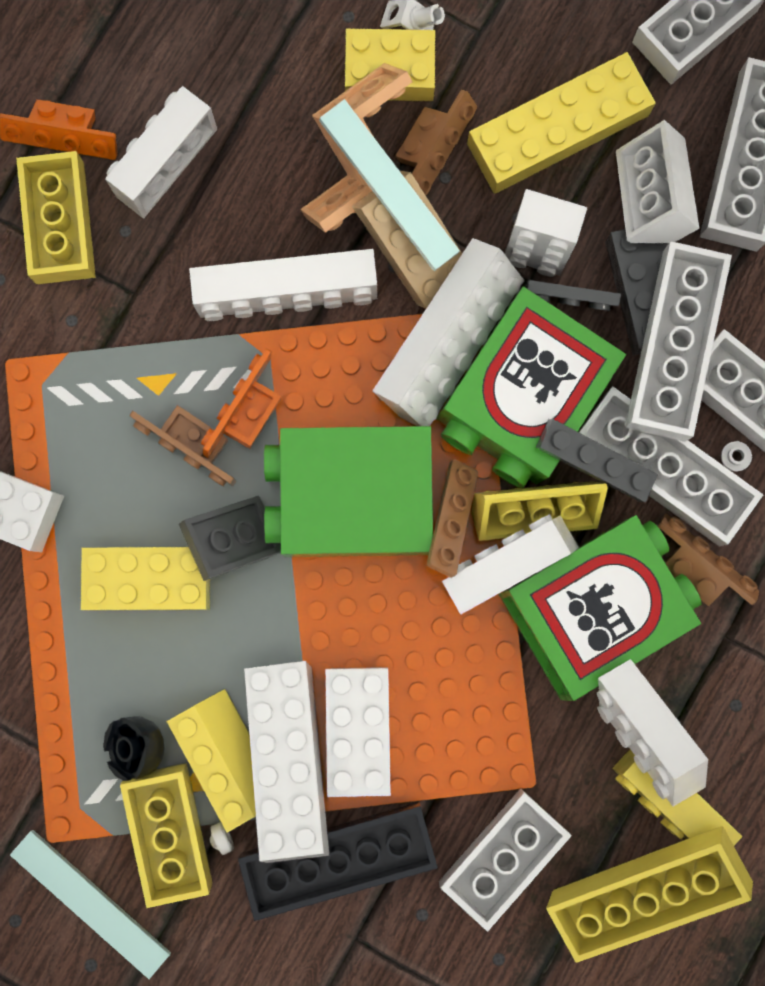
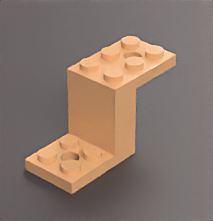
M384 63L312 115L347 173L346 177L300 209L307 220L325 233L337 229L342 225L346 217L356 213L352 206L371 193L372 190L320 123L319 119L345 99L371 133L363 118L373 116L381 109L380 105L389 99L398 98L406 91L405 87L413 81L405 70Z

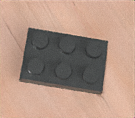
M525 280L524 284L525 288L547 302H550V296L560 297L559 303L580 306L581 300L589 301L588 308L610 311L611 305L619 306L621 297L620 293L533 280Z
M259 495L185 519L179 523L203 581L281 552V543L265 542V508Z

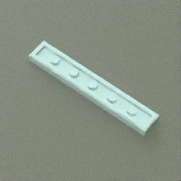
M345 99L320 117V123L433 271H436L460 252Z
M31 830L10 854L13 859L148 979L153 976L171 954L166 947L34 830Z

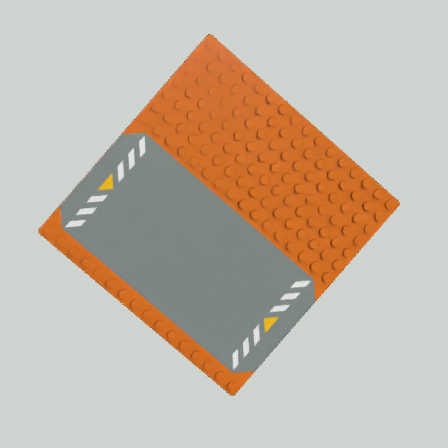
M422 314L15 358L6 361L5 369L15 477L64 495L42 553L21 548L46 837L49 842L56 843L130 834L120 788L123 780L117 778L107 765V762L111 761L109 751L104 752L103 748L104 736L109 724L124 717L140 716L156 724L163 736L165 747L163 759L157 769L187 763L200 826L221 822L166 721L226 689L249 731L244 669L307 661L312 667L325 811L517 790L520 788H532L536 785L518 627L499 594L460 615L442 582L449 577L427 566L428 555L284 557L280 552L277 555L211 578L210 610H81L82 548L188 547L179 523L185 519L258 495L264 508L265 506H281L280 482H265L264 447L265 445H280V428L416 426L400 418L372 391ZM266 348L272 351L271 359L257 382L281 395L280 402L251 449L223 434V436L228 438V442L213 462V465L236 480L234 486L227 482L224 487L208 477L211 471L202 465L197 470L183 460L186 456L178 449H175L173 453L158 443L161 439L152 432L147 436L133 427L135 420L129 416L132 411L161 429L178 405L215 430L220 422L217 416L225 403L231 405L236 397L233 394L236 385L241 378L246 380L250 375L251 371L248 368L255 355L259 354L262 356ZM437 419L430 425L433 533L449 463L452 460L456 459L478 471L474 493L501 490L500 478L492 470L497 459L478 446L472 455L457 450L441 437V433L446 425ZM472 505L459 564L469 559L474 564L477 562L474 557L475 555L497 544L499 549L504 547L502 540L505 538L479 541L471 514ZM388 667L391 796L327 797L325 669Z

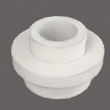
M739 441L730 442L721 452L722 464L730 471H742L750 465L752 460V453L749 447ZM734 451L741 453L742 458L740 461L733 459L732 454Z

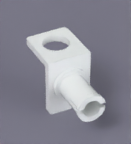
M391 0L387 3L380 27L382 29L402 26L406 30H433L434 25L441 24L444 21L445 14L443 8L439 7L438 4L424 7L416 0ZM399 6L397 15L390 20L393 10Z

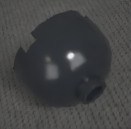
M140 716L124 717L109 724L105 732L103 748L104 752L109 751L111 761L107 762V765L117 778L123 781L138 779L151 774L160 765L165 750L164 739L160 729L154 722Z

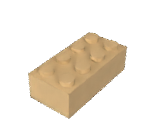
M400 171L455 243L412 173ZM372 191L352 207L415 303L426 309L461 257L462 252L460 251L436 271H433Z

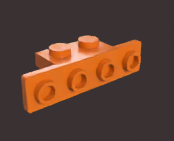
M36 100L28 118L0 113V138L3 141L65 152L77 151L78 154L115 160L117 157L116 134L91 129L95 121V109Z
M266 348L262 356L259 354L255 355L248 368L251 371L250 375L246 380L240 379L233 391L236 397L231 405L225 403L217 416V419L220 421L215 430L210 428L201 442V445L204 446L203 456L210 457L223 434L251 449L274 412L282 396L257 382L271 359L272 351Z

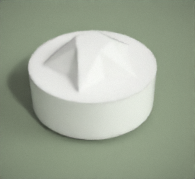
M219 822L210 827V843L212 847L219 850L222 855L233 851L234 843L229 832L225 831L222 823Z

